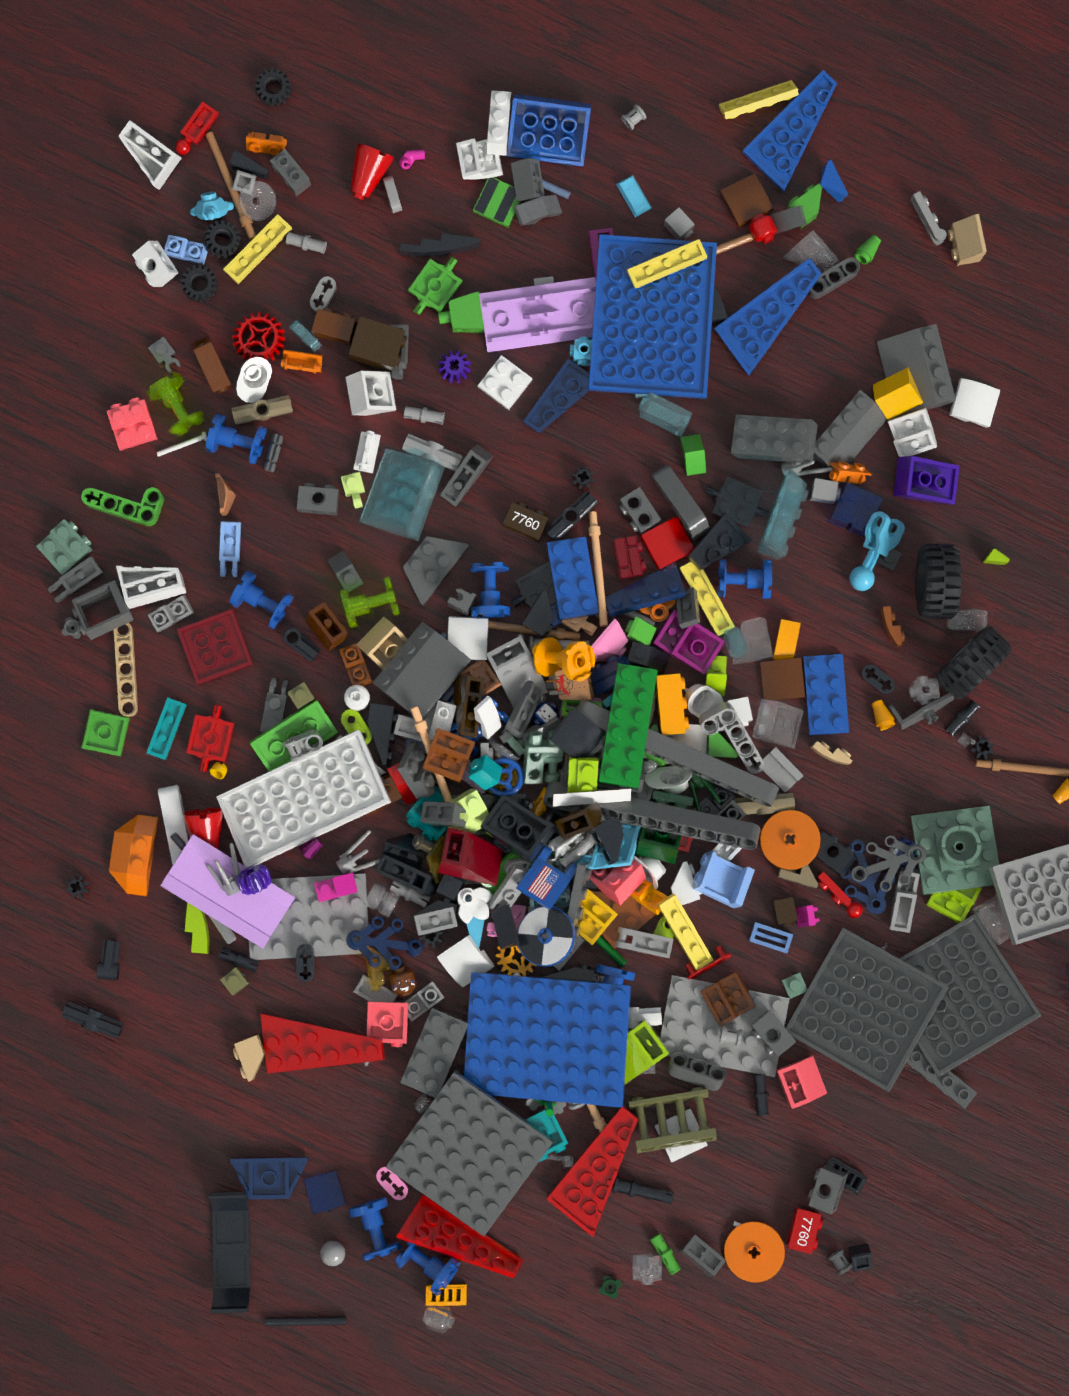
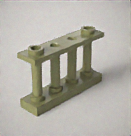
M697 1087L691 1089V1092L644 1099V1097L633 1098L629 1102V1110L636 1109L641 1137L639 1141H635L637 1153L715 1141L717 1137L716 1130L708 1126L703 1098H708V1089ZM695 1100L700 1124L699 1131L691 1132L688 1130L684 1101ZM676 1104L680 1126L679 1134L671 1135V1133H668L664 1105ZM656 1106L660 1135L657 1138L648 1136L644 1108Z

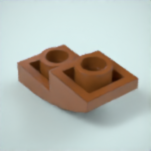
M891 606L882 607L880 609L881 618L887 636L895 647H900L902 642L905 641L904 630H901L900 625L892 626V623H895V613L891 611Z
M358 643L339 649L352 686H364L372 683L361 650L357 646Z

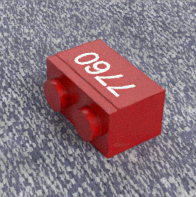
M795 1207L786 1246L789 1249L812 1254V1251L816 1250L818 1245L817 1231L821 1230L823 1225L821 1214L816 1211Z

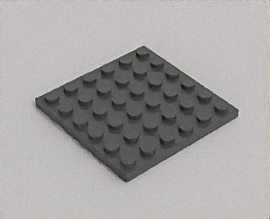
M976 914L900 958V960L949 987L917 1043L918 1048L937 1078L1041 1017V1013Z
M842 928L789 1021L786 1030L797 1040L890 1092L949 987L847 929Z
M454 1071L387 1163L386 1168L469 1227L485 1236L554 1140L457 1071Z

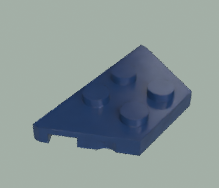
M308 1157L230 1159V1163L233 1165L240 1183L245 1191H247L248 1199H289L308 1162Z

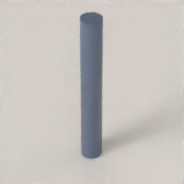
M542 179L544 189L566 199L569 198L571 192Z

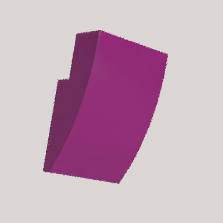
M671 610L651 642L657 648L705 675L725 643L724 640L699 624L682 629L678 623V613L676 610Z

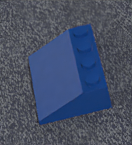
M515 94L512 105L507 156L584 166L592 104Z

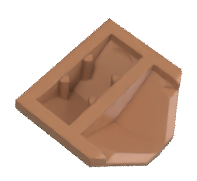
M217 473L215 476L217 479L220 513L225 517L229 513L236 494L222 476Z
M479 660L461 672V676L469 675L485 679L483 696L501 686L500 681L485 660Z

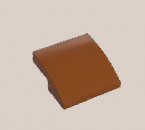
M437 728L423 769L461 782L475 742Z

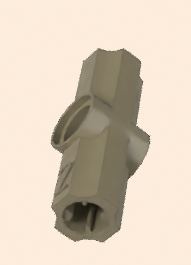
M289 395L269 400H258L252 404L232 408L235 425L257 420L265 421L271 417L293 413ZM265 406L267 407V412L265 414H258V408Z
M793 793L777 794L772 807L764 806L746 797L734 799L747 815H765L778 811L795 810Z

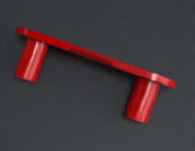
M720 945L715 948L720 958L704 968L702 967L695 971L691 963L686 964L685 967L690 974L687 977L688 980L694 979L731 957V954H726Z

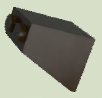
M360 316L346 360L393 371L395 366L399 367L402 355H399L400 347L404 348L407 336H404L405 330Z

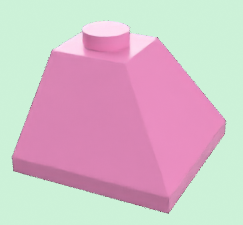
M616 619L611 622L591 646L594 650L595 662H606L608 658L614 655L621 657L627 650L624 646L628 639Z

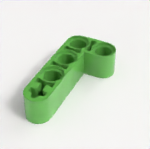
M153 487L145 491L141 504L94 488L85 489L81 495L82 501L89 508L145 526L156 524L164 502L163 494ZM153 493L159 495L156 502L149 501V497ZM94 495L97 499L100 500V503L96 500L89 501L88 497H92ZM114 500V507L107 509V501ZM133 506V512L126 515L124 513L125 508ZM146 512H152L150 520H143V515Z

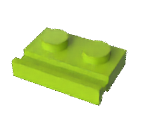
M569 757L567 793L597 791L598 758L576 759Z

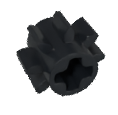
M587 466L582 470L577 467V474L572 473L571 477L576 478L572 485L577 484L579 491L582 490V487H586L589 490V483H595V480L591 478L594 475V471H587ZM585 474L588 480L580 482L581 479L579 477Z
M980 735L977 736L978 742H970L974 746L969 751L975 752V759L982 756L986 760L987 754H994L991 747L995 743L991 744L989 742V736L982 740ZM984 743V744H985V745H984V748H985L986 750L980 752V749H981V748H980L978 745H981V744Z
M72 875V881L65 882L68 885V889L65 892H71L72 899L76 895L83 899V893L90 892L86 889L90 882H84V876L82 875L79 877V880H77L75 875ZM80 882L79 886L82 888L76 891V888L73 886Z
M432 932L437 934L433 942L430 939H426L428 934H424L419 940L426 941L424 947L432 943V947L435 948L436 941L442 943L439 935L443 934V932Z

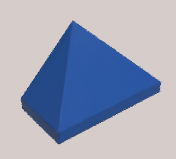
M829 160L822 167L820 185L836 201L841 202L848 195V192L832 160Z

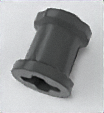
M842 1248L827 1257L837 1269L836 1273L838 1276L853 1267L852 1263H849L844 1256Z

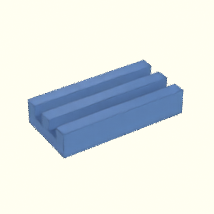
M755 922L749 941L788 953L793 934ZM761 928L788 937L787 941L758 932L757 929ZM755 935L785 944V948L754 939Z

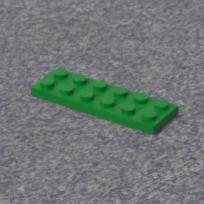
M618 663L598 782L639 788L658 670Z

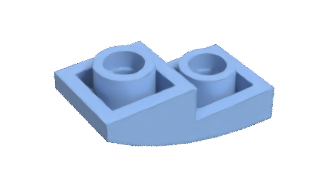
M168 235L164 249L168 256L204 265L208 253L206 251L207 246H204V244L191 242L186 238Z

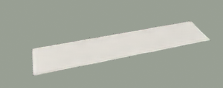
M631 789L554 794L553 806L631 801Z

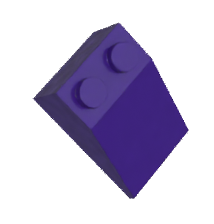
M915 456L898 457L893 496L955 505L960 466Z

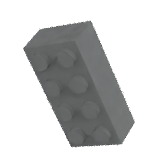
M736 415L731 454L736 458L805 463L813 460L818 425L810 419Z
M432 1007L400 1083L436 1097L450 1070L468 1027V1022Z

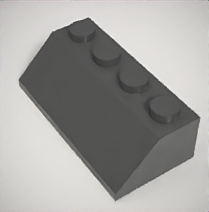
M860 390L815 442V460L823 467H832L829 464L830 462L838 463L843 461L850 464L887 420L879 406Z

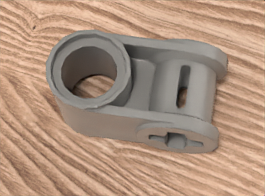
M314 729L290 737L283 742V746L288 749L291 762L300 760L320 750L323 745L321 734ZM311 737L318 738L315 744L308 743Z

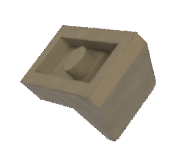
M808 865L800 868L798 874H796V869H779L777 877L812 888H817L818 886Z

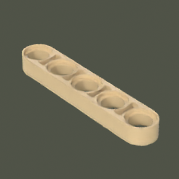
M127 623L129 631L126 635H120L118 628L114 629L119 711L126 717H132L138 711L133 628L130 623ZM122 644L130 646L128 654L123 655L120 653L119 648ZM125 663L131 666V671L128 674H122L120 670L121 666ZM125 683H130L133 687L129 694L122 692V686ZM128 702L134 706V710L129 714L123 711L124 704Z

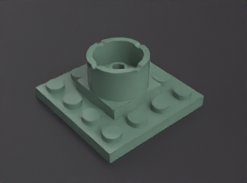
M990 806L910 817L914 844H921L927 851L926 859L922 863H918L923 895L994 886L989 868L999 865ZM956 845L961 848V851L956 849ZM915 850V851H916V857H919V856H920V851H919V850Z

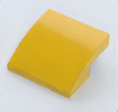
M588 889L586 899L582 901L581 907L584 908L582 919L578 921V927H580L579 935L593 945L618 914Z

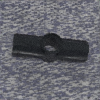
M586 491L544 530L545 534L553 542L558 541L598 504L597 500L591 493ZM572 512L576 515V519L568 521L565 518L566 514Z
M71 1001L67 1002L62 1012L64 1019L78 1023L87 1030L101 1032L116 1039L119 1038L123 1030L124 1022L106 1016L104 1012L94 1008H86Z

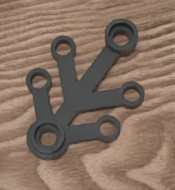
M889 835L885 838V845L905 852V854L897 856L878 847L876 842H869L866 845V851L869 854H876L887 860L868 867L856 866L852 870V878L857 882H862L869 874L889 868L885 879L880 883V889L888 892L892 888V881L900 864L908 861L904 873L899 876L900 884L908 885L916 864L922 863L926 859L927 851L921 844L909 846L898 841L895 836ZM888 838H893L895 843L889 845L887 842ZM870 844L875 845V851L872 852L869 850ZM914 850L920 851L919 857L913 855ZM863 870L864 876L859 877L857 871ZM906 875L909 879L908 882H903L901 877ZM883 882L889 883V889L883 888Z

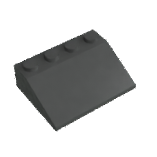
M937 324L917 328L876 342L885 378L908 367L924 402L899 416L923 408L928 410L949 405L955 401Z
M422 621L373 681V684L411 714L410 708L418 706L422 719H424L471 659Z

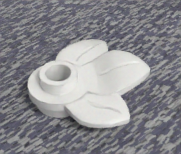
M481 887L474 890L471 888L461 889L457 894V902L460 905L458 914L461 920L468 924L473 917L488 919L489 907L486 903L493 897L492 893ZM469 894L470 900L466 902L465 896Z

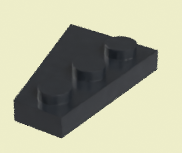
M725 513L720 516L686 557L699 570H703L753 540Z

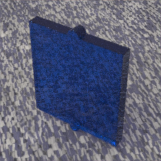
M336 1170L325 1174L319 1173L318 1176L304 1180L313 1214L326 1210L331 1211L333 1208L346 1205Z

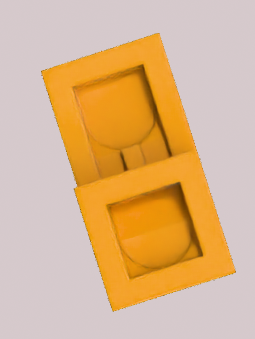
M780 620L773 660L794 658L801 623Z
M647 880L630 895L656 915L661 912L657 904L668 897L654 889L652 883Z

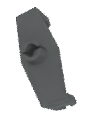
M938 681L946 695L929 703L906 719L902 720L892 704L888 706V710L895 718L901 730H904L924 718L928 724H932V719L935 722L939 718L935 712L953 701L954 696Z

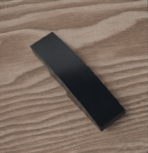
M442 233L441 241L421 238L420 246L401 243L400 254L401 256L439 257L458 254L480 248L481 238Z

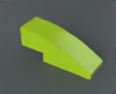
M187 902L185 932H193L191 952L209 954L210 940L205 913Z

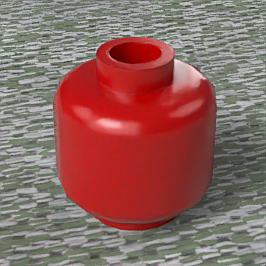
M762 213L750 220L749 230L755 242L763 241L764 244H767L774 240L773 236L777 233V228L771 216Z

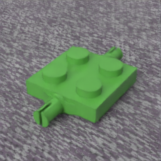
M450 257L445 266L436 263L432 259L428 261L408 289V292L420 301L415 309H413L415 313L420 315L426 306L433 308L437 312L443 311L448 301H450L463 282L451 271L458 262L456 259Z

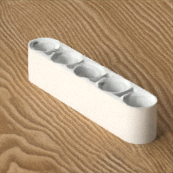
M178 785L158 789L173 865L182 851L170 836L176 832L186 844L190 839L183 820L184 807Z

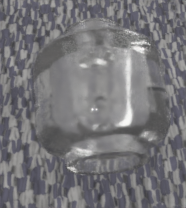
M437 1305L428 1307L423 1318L426 1328L438 1333H445L448 1328L451 1329L455 1320L450 1308Z

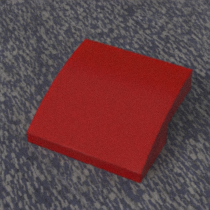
M678 517L640 536L658 570L686 557L694 548Z

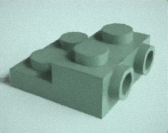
M65 519L50 531L51 534L36 546L62 576L92 551V548L89 546L91 544L89 539L85 535L80 536L76 532L78 527L71 520L67 522Z

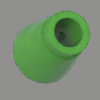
M872 235L856 249L855 258L864 265L871 262L881 240L877 236Z

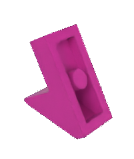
M353 873L314 883L319 903L358 892Z

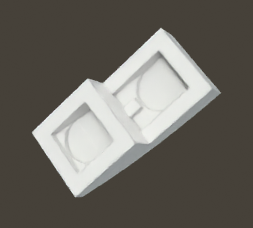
M487 696L474 708L475 720L481 724L482 735L489 739L501 727V722L492 699Z

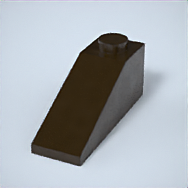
M465 675L458 676L455 679L453 698L454 705L457 706L455 714L458 735L473 738L478 736L479 722L475 720L474 708L482 701L484 678Z

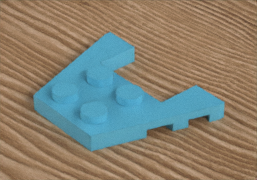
M621 823L624 836L617 862L608 865L599 847L596 845L592 856L584 854L575 864L577 865L581 861L589 862V869L591 870L631 865L642 828Z

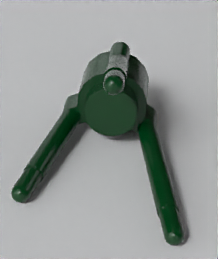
M692 774V781L688 784L692 790L696 810L701 812L695 787H698L699 790L707 787L716 801L720 803L721 800L714 790L716 787L713 783Z

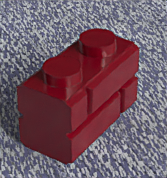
M637 536L614 539L613 548L619 580L642 577L643 571H646L645 560L640 558L639 552H643L641 540H637Z

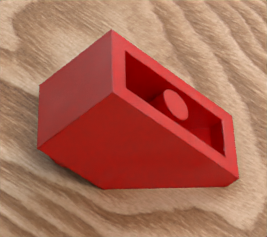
M398 763L387 770L406 805H409L420 798L416 799L397 770L400 764Z

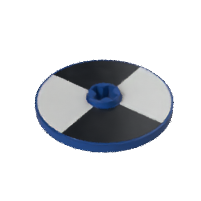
M541 906L531 910L522 919L517 932L520 952L529 962L538 966H553L563 961L571 952L575 941V929L570 917L556 907L548 910ZM547 931V933L550 934V937L546 938L545 941V939L542 938V935L546 934Z

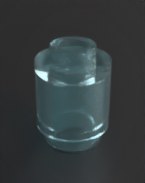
M738 627L726 630L724 632V640L729 655L735 658L746 655L748 646L743 632Z

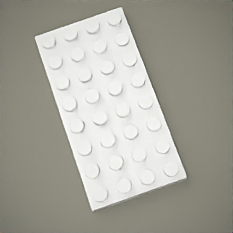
M360 730L321 747L320 750L300 760L289 762L217 796L244 866L248 868L391 803Z

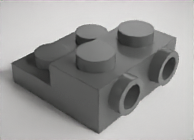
M414 742L408 745L397 770L417 799L434 794L435 790L433 787L437 783L434 772L423 769L426 757L417 743Z

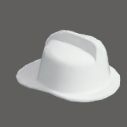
M253 357L242 365L236 386L237 394L241 400L254 403L265 394L272 372L271 365L266 359Z
M695 684L689 689H684L688 710L698 718L702 713L724 702L722 696L717 691L706 685Z
M674 765L659 767L650 770L645 775V782L652 788L662 789L668 794L675 795L689 787L688 781L692 773Z
M634 856L633 859L643 867L646 875L645 880L652 883L653 888L657 889V881L665 874V867L657 859Z

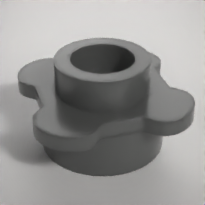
M67 617L62 634L79 639L81 637V630L79 628L81 621Z

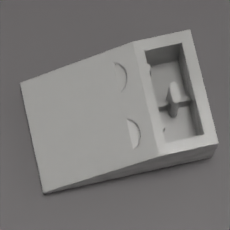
M521 636L486 653L487 660L513 708L522 693L521 688L524 686L523 684L528 680H531L535 686L541 688L540 696L548 693L542 676L538 675L535 671L534 660Z

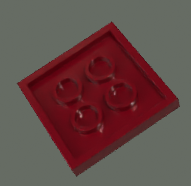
M233 609L177 629L197 685L253 665Z

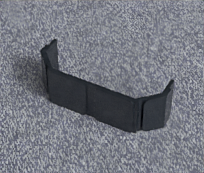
M247 1191L210 1192L208 1199H211L213 1225V1300L210 1313H245L249 1311L250 1226Z

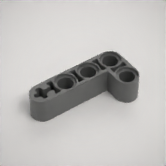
M667 464L652 473L651 477L682 521L690 539L695 541L705 535L710 529L708 521L671 467Z

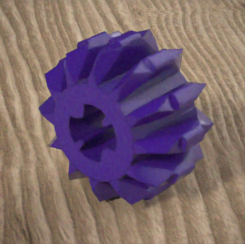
M450 350L449 357L443 354L442 358L444 361L438 362V365L442 366L438 369L439 373H444L442 379L445 380L449 377V383H452L453 379L460 383V377L466 380L467 376L465 373L471 372V369L468 368L471 362L465 361L467 355L464 354L460 357L459 350H457L456 355H453L452 350ZM451 364H458V370H455V368L451 370Z
M262 864L247 867V869L242 870L236 876L239 890H241L242 894L255 895L271 884L270 872Z

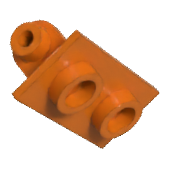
M254 131L246 136L247 151L278 155L287 145V138H284V136L270 135L268 140L266 139V134Z
M283 350L281 367H284L285 370L288 368L314 372V374L316 372L321 373L322 355Z
M843 461L829 463L833 467L829 477L835 482H846L847 479L848 483L861 484L866 480L865 475L871 476V473L860 463H854V465Z

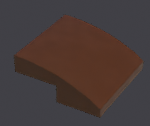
M755 174L720 190L721 196L729 207L730 214L738 227L750 222L752 218L764 213L765 215L773 211L772 204Z
M801 658L759 663L763 702L805 697Z
M738 971L700 991L719 1027L756 1007Z

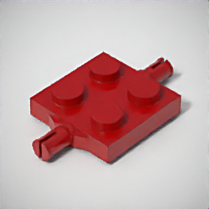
M214 705L212 716L195 715L186 753L201 758L199 771L207 772L209 761L218 760L226 762L235 724L219 718L222 706Z

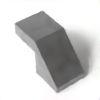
M556 195L541 196L514 207L520 226L535 224L542 218L562 214Z

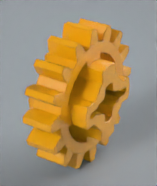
M514 946L521 953L518 946ZM511 947L509 956L504 957L506 949L500 950L501 954H496V957L501 958L497 964H503L504 967L501 971L503 972L507 969L508 975H511L512 972H519L526 976L525 971L528 970L532 973L531 966H537L529 962L525 967L524 956L521 957L522 965L516 959L513 960V947ZM512 962L518 966L519 970L512 969L507 964Z

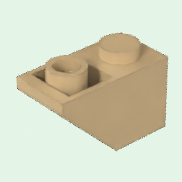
M259 1034L235 1043V1048H233L236 1060L240 1059L242 1067H240L242 1077L244 1079L247 1078L248 1082L255 1078L265 1056V1050Z

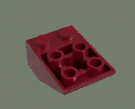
M448 827L444 838L438 873L497 886L503 850L468 831Z

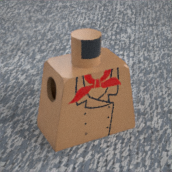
M562 668L555 671L556 679L546 680L547 692L558 691L559 699L591 700L594 697L591 675L584 681H573L568 679L563 673Z

